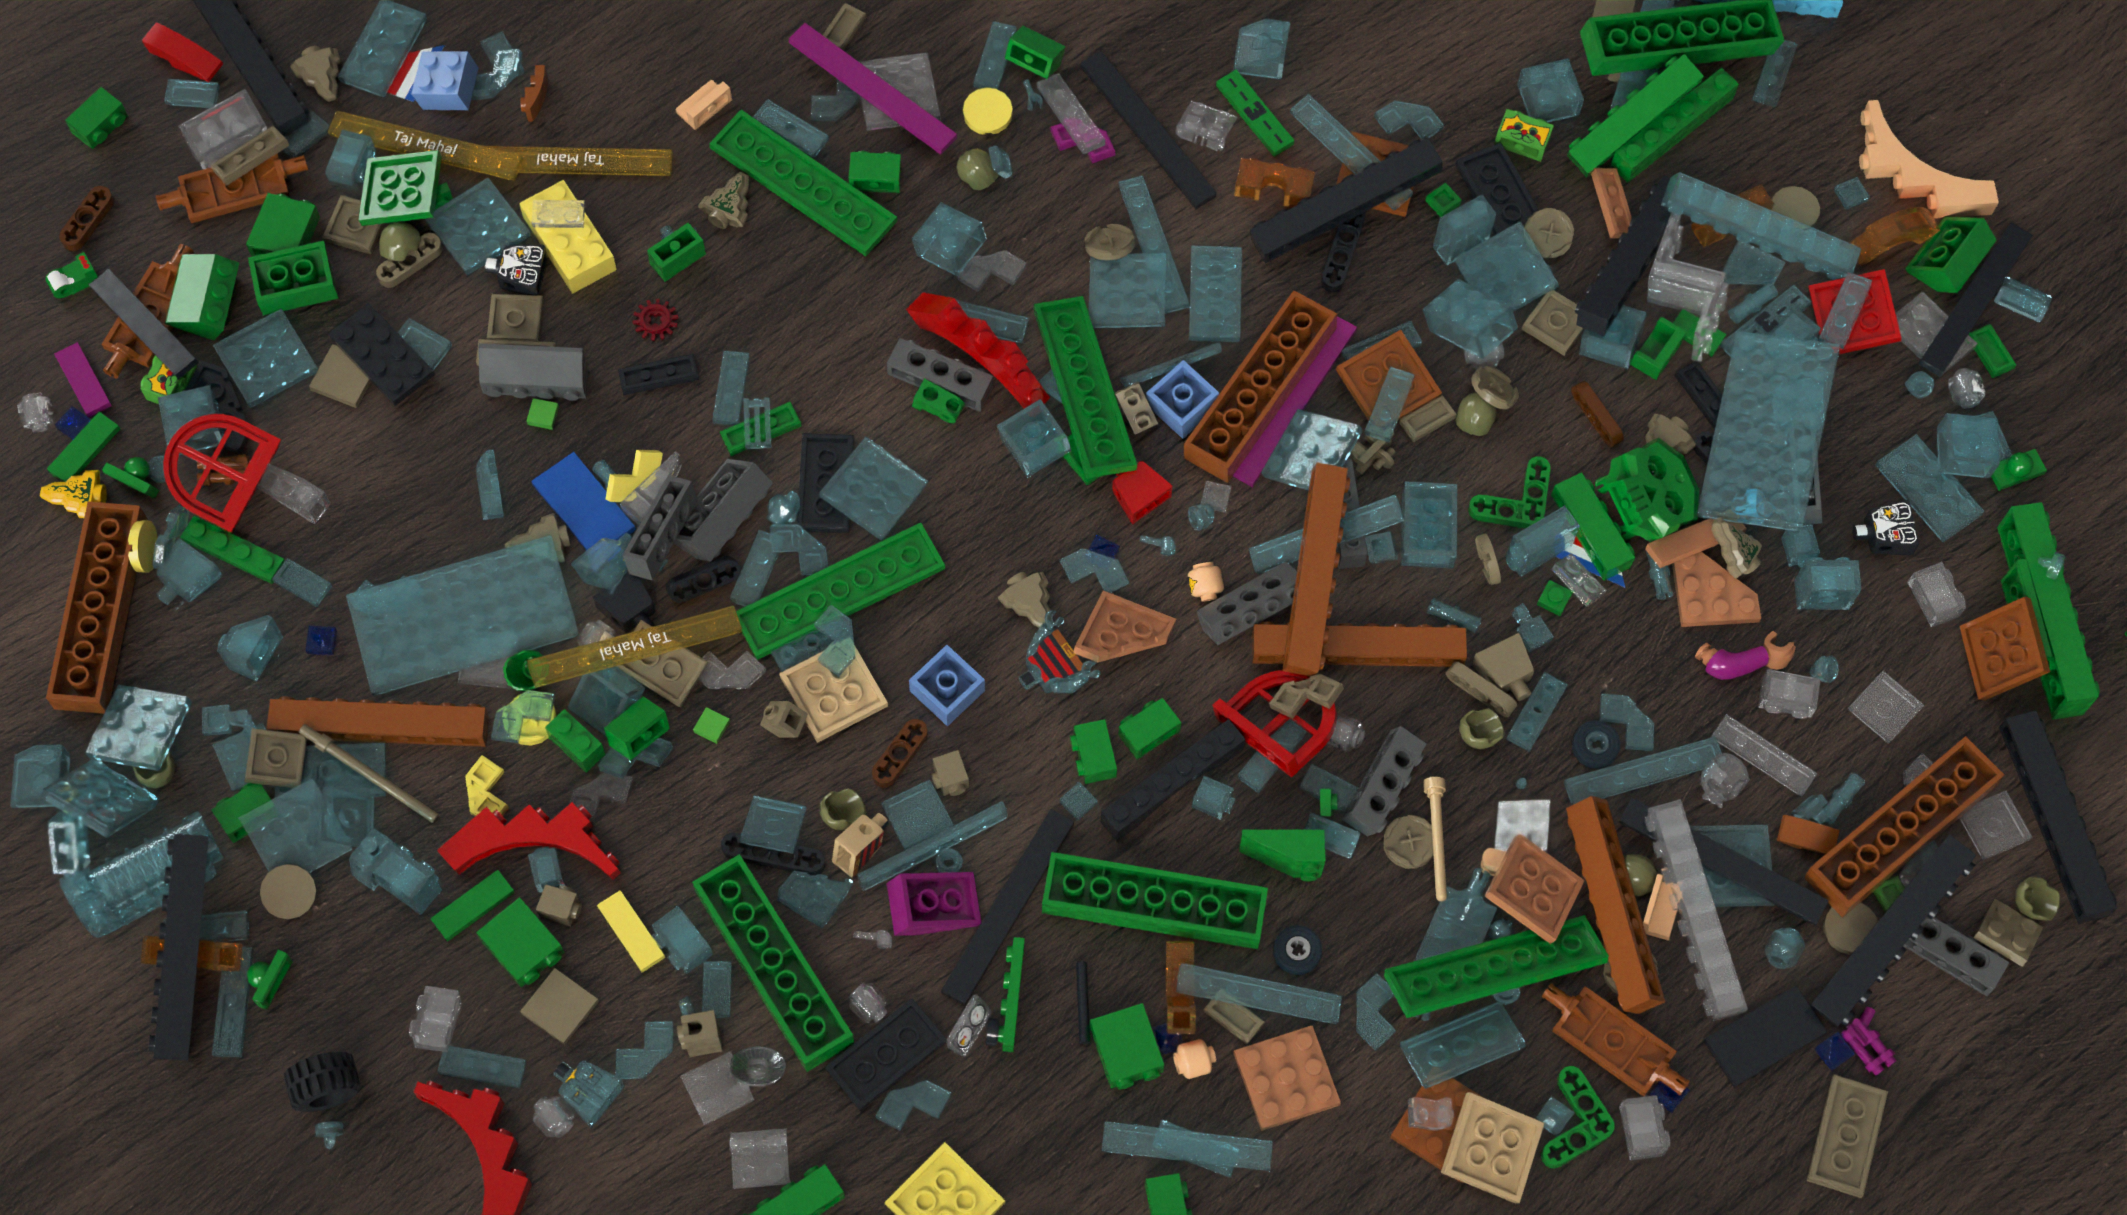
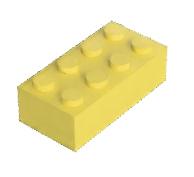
M564 180L519 203L524 220L540 245L546 246L548 257L572 294L617 270L613 254Z

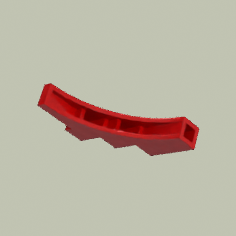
M923 292L906 309L920 329L933 332L947 339L984 366L1015 397L1027 414L1034 415L1050 399L1026 365L1028 360L1017 344L998 339L985 320L968 317L955 298Z
M573 802L548 824L546 822L550 818L542 809L538 807L534 810L530 804L505 826L504 824L507 820L497 809L491 812L488 807H485L437 850L459 875L476 862L497 852L517 847L532 846L561 849L581 856L598 866L612 880L621 874L616 867L620 862L610 851L606 854L602 852L599 848L602 843L592 832L588 835L586 834L593 827L589 821L592 815L582 804L577 808Z
M427 1081L426 1084L417 1082L414 1089L416 1097L439 1108L453 1118L468 1134L476 1148L482 1166L484 1181L482 1215H520L532 1183L529 1178H526L527 1174L523 1171L511 1168L510 1172H508L518 1143L512 1137V1132L502 1128H497L494 1131L504 1106L499 1093L489 1088H483V1091L474 1089L469 1099V1095L462 1091L453 1090L452 1093L442 1090L443 1086L432 1081Z

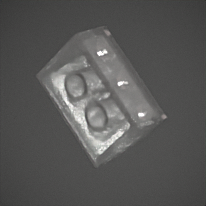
M245 89L178 125L189 151L202 170L211 168L212 164L267 130L262 117Z

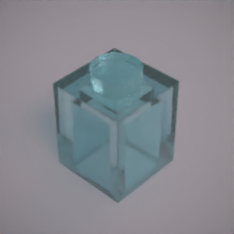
M1813 525L1789 527L1785 530L1781 539L1789 567L1798 565V567L1802 568L1812 565L1820 554Z
M1391 531L1365 536L1370 563L1375 565L1399 560L1395 537Z
M1203 776L1193 798L1192 808L1222 820L1225 812L1230 814L1236 800L1232 798L1234 788Z
M542 847L536 849L534 853L528 854L538 893L543 892L545 884L559 888L560 885L565 886L555 848Z

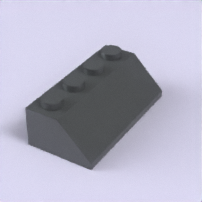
M479 343V383L483 394L491 397L512 395L516 398L537 396L541 399L559 397L571 401L578 400L579 398L586 399L589 370L583 348Z
M726 459L697 495L698 501L674 544L698 560L711 562L720 554L724 544L734 537L740 524L750 517L753 512L752 509L756 504L766 497L768 489L772 486L773 482L754 462Z

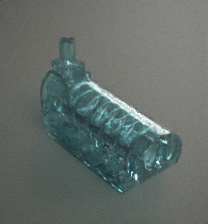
M199 810L182 818L183 823L171 829H168V827L163 828L164 833L152 839L144 838L143 844L133 849L126 847L124 849L125 853L114 859L110 857L105 858L106 863L93 870L91 867H88L86 870L76 872L72 876L68 872L64 874L63 878L59 879L60 886L69 904L73 907L83 926L93 937L105 936L162 906L163 895H169L170 884L164 883L165 868L172 865V856H167L168 839H174V834L209 836L205 883L216 876L217 872L213 864L224 859V856Z

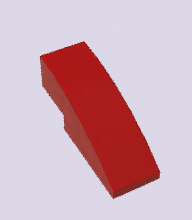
M157 22L142 39L149 53L168 60L172 67L207 82L211 81L223 65L220 59L195 42Z

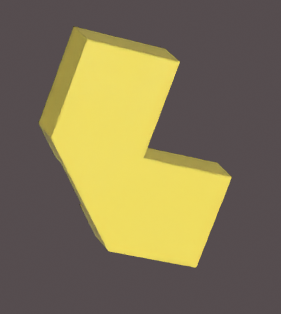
M636 450L632 475L610 474L605 499L610 502H633L658 479L663 453L658 450Z
M483 755L465 775L470 813L475 817L485 807H488L491 812L497 809L503 816L509 809V806L489 791L504 774V770Z

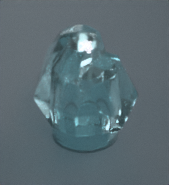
M790 491L787 495L777 494L771 498L767 506L769 513L766 519L783 529L787 523L795 522L800 509L799 495L795 491Z

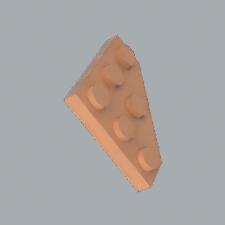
M1703 552L1672 563L1681 627L1760 622L1761 613L1758 594L1730 575L1728 571Z
M1103 591L1075 645L1073 653L1095 662H1102L1161 646L1167 643L1175 626L1176 619Z

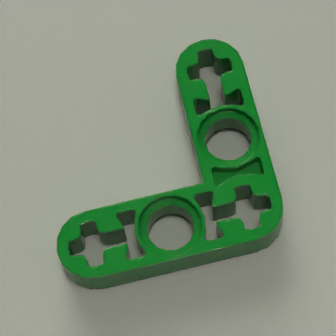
M1536 456L1528 462L1525 471L1522 501L1488 495H1476L1471 499L1468 507L1470 517L1477 521L1525 529L1538 528L1545 516L1551 469L1549 461L1541 456ZM1536 465L1541 466L1540 469L1542 470L1539 480H1534L1536 469L1534 468ZM1536 487L1541 490L1542 496L1533 498L1529 495L1528 490ZM1478 503L1483 504V512L1478 511ZM1492 505H1496L1494 515L1491 514ZM1531 505L1536 506L1534 512V521L1529 520L1530 517L1528 516L1531 510ZM1507 506L1512 509L1513 515L1511 517H1503L1499 509Z
M1575 1066L1564 1067L1558 1075L1557 1084L1582 1123L1551 1140L1544 1146L1541 1152V1159L1549 1168H1559L1607 1140L1615 1129L1612 1117L1582 1071ZM1567 1073L1570 1077L1576 1076L1577 1079L1574 1084L1578 1090L1582 1086L1584 1087V1090L1579 1091L1575 1097L1572 1095L1576 1090L1573 1084H1566L1564 1082ZM1580 1097H1589L1593 1101V1108L1591 1110L1581 1109L1578 1104ZM1598 1110L1600 1113L1596 1118L1600 1124H1607L1606 1133L1602 1130L1597 1132L1595 1130L1597 1126L1595 1118L1592 1117L1591 1120H1588L1587 1117L1592 1116ZM1573 1134L1582 1135L1585 1139V1146L1582 1148L1574 1147L1570 1142V1137ZM1565 1144L1567 1150L1559 1155V1161L1548 1157L1551 1152L1550 1148L1553 1151H1557Z

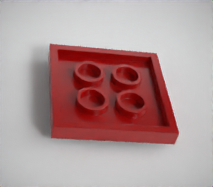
M1885 269L1808 286L1824 357L1901 341V334Z

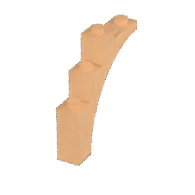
M1868 101L1864 111L1861 112V124L1866 128V148L1859 158V165L1861 169H1864L1865 179L1893 177L1894 189L1898 190L1899 199L1927 197V207L1931 209L1933 219L1944 218L1945 216L1966 217L1993 214L1999 203L1994 181L1955 177L1919 160L1892 133L1883 117L1879 101Z

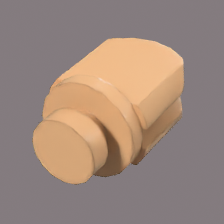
M1493 848L1485 850L1480 864L1482 872L1495 876L1506 851Z

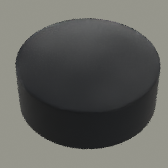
M988 1018L986 1045H997L998 1018Z

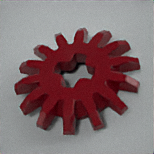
M656 299L655 304H651L650 300H647V307L641 304L638 306L642 311L641 313L634 311L633 315L639 318V320H632L633 325H640L635 331L637 333L645 331L642 335L644 339L651 333L652 341L655 340L656 334H659L663 340L665 339L664 331L672 335L673 331L669 327L675 328L678 326V323L672 322L678 319V314L671 315L676 309L674 306L667 309L668 301L660 305V299ZM660 315L661 324L655 323L651 325L650 317H658Z

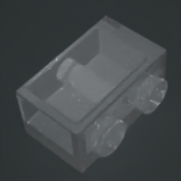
M1942 562L1914 572L1907 582L1931 628L1960 617L1966 608L1963 594L1957 591L1951 572L1945 568Z
M1767 669L1762 678L1758 708H1763L1770 713H1789L1793 717L1800 719L1811 718L1817 709L1820 679Z
M426 986L423 996L419 995L416 1004L417 1018L411 1021L409 1027V1036H412L415 1048L448 1053L461 1007L458 990Z
M1657 1095L1624 1099L1619 1107L1630 1161L1664 1156L1668 1151V1147H1670V1136L1668 1131H1664L1662 1120L1665 1119L1663 1104L1658 1103Z

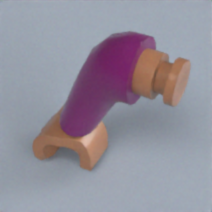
M1772 631L1765 638L1763 646L1733 653L1724 649L1719 651L1715 648L1711 649V645L1705 643L1699 648L1695 658L1699 661L1703 659L1702 663L1706 665L1705 671L1711 676L1720 680H1730L1751 673L1764 666L1775 670L1785 668L1794 657L1796 646H1794V642H1788L1784 647L1775 646L1777 634Z

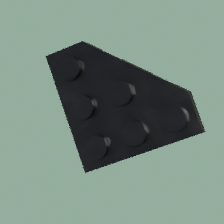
M201 360L168 427L171 431L177 432L187 422L208 414L231 415L247 422L225 368ZM206 429L191 438L218 446L227 429ZM232 431L223 449L241 454L249 438Z

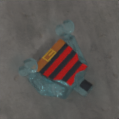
M1056 610L1046 613L1044 618L1046 623H1043L1035 633L1026 651V666L1029 671L1019 676V680L1026 690L1039 683L1045 693H1074L1088 682L1089 677L1098 678L1100 676L1099 670H1094L1090 673L1091 667L1096 662L1086 661L1082 663L1078 656L1073 653V649L1059 630L1056 629L1054 631V626H1060L1064 622L1063 617H1059L1055 623L1053 622L1052 616L1056 613Z

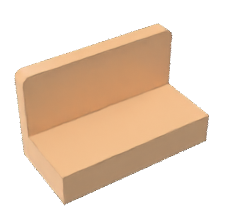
M710 80L676 108V113L696 130L732 101L730 87L724 81L717 85L713 80Z
M1657 874L1643 926L1647 935L1669 941L1684 888L1662 882L1663 875Z

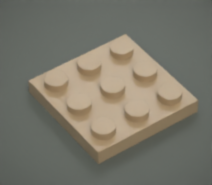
M851 638L779 673L795 705L808 713L805 722L817 743L888 707V702Z
M1466 1093L1441 1173L1513 1203H1520L1544 1123L1473 1093Z

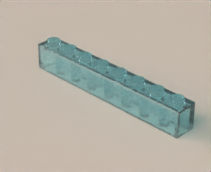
M1681 172L1670 178L1661 203L1673 214L1687 215L1691 217V221L1703 225L1706 223L1713 226L1716 232L1722 234L1730 233L1737 236L1736 239L1740 242L1759 245V249L1764 252L1778 253L1786 261H1797L1804 264V267L1810 271L1826 273L1827 277L1831 280L1851 277L1862 249Z

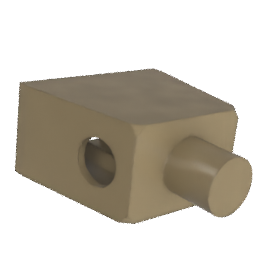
M1519 633L1475 654L1472 665L1484 679L1505 693L1511 690L1517 701H1522L1531 695L1526 682L1531 680L1534 668Z

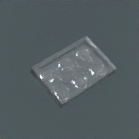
M1921 292L1896 313L1901 341L1920 359H1922L1949 317L1924 292ZM1969 335L1943 374L1976 347L1977 343Z

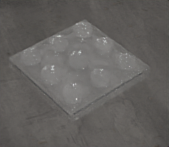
M928 53L860 61L862 65L940 121V111ZM860 96L867 131L901 126Z

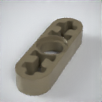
M433 233L422 235L418 249L420 253H423V257H420L418 251L410 250L407 256L411 255L417 258L416 262L412 265H405L403 261H392L389 259L380 264L376 271L380 284L386 288L395 287L440 256L443 250L440 238ZM430 243L435 247L433 249L429 247L426 248V244ZM396 264H399L400 269L402 271H400L399 268L396 267ZM384 273H393V277L389 278L388 276H385Z
M1453 662L1446 671V676L1451 682L1498 714L1509 717L1517 707L1516 701L1511 696L1462 663Z

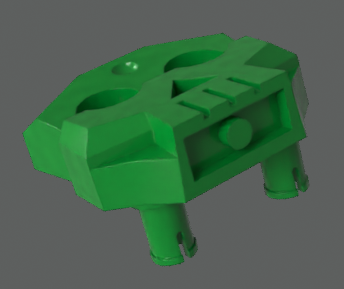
M1659 437L1648 442L1642 448L1637 447L1612 459L1609 474L1599 477L1595 482L1596 487L1604 485L1597 489V491L1602 494L1609 491L1624 522V524L1619 526L1621 533L1626 532V534L1621 535L1624 541L1630 540L1635 536H1641L1647 541L1653 542L1677 531L1681 525L1698 520L1699 487L1685 457Z

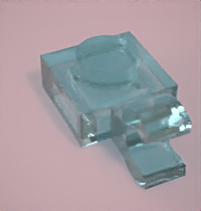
M1524 604L1514 608L1515 611L1511 614L1515 621L1521 625L1517 627L1516 632L1520 634L1529 652L1553 639L1554 636L1540 615L1532 618Z
M229 704L202 707V733L205 736L232 733V726H252V715H248V710L232 712Z

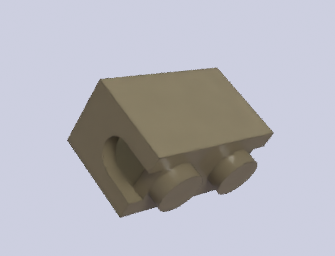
M714 1010L681 1016L682 1025L677 1026L679 1042H681L682 1050L687 1049L689 1057L723 1051L719 1025Z

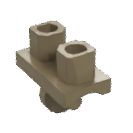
M1139 382L1115 392L1134 434H1138L1158 424Z
M1373 425L1364 438L1372 446L1367 449L1358 442L1350 449L1349 456L1357 463L1356 470L1360 474H1363L1372 464L1376 470H1379L1382 466L1390 469L1394 465V460L1391 456L1395 453V450L1390 447L1385 451L1392 444L1391 438L1394 435L1392 430L1388 428L1384 432Z

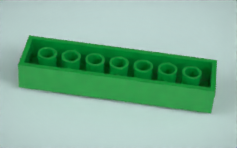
M1739 0L1591 17L1580 31L1592 76L1665 68L1664 65L1674 56H1677L1679 59L1683 54L1693 64L1773 55L1784 42L1772 0Z
M2042 502L2011 506L1997 529L2009 570L2018 559H2027L2052 657L2048 661L2050 673L2040 676L2052 720L2084 715L2099 697L2100 689L2098 682L2094 680L2092 675V660L2085 651L2084 634L2079 630L2077 624V610L2072 606L2070 600L2071 589L2069 584L2065 583L2063 576L2064 565L2062 560L2058 559L2056 552L2057 541L2055 536L2051 535L2049 528L2050 517L2048 512L2044 511Z
M1051 852L1042 902V913L1258 949L1268 888Z
M741 855L735 856L693 881L695 893L806 1072L853 1045L854 1037Z

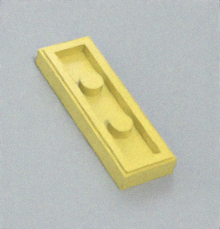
M620 890L597 905L642 973L665 958L663 952Z

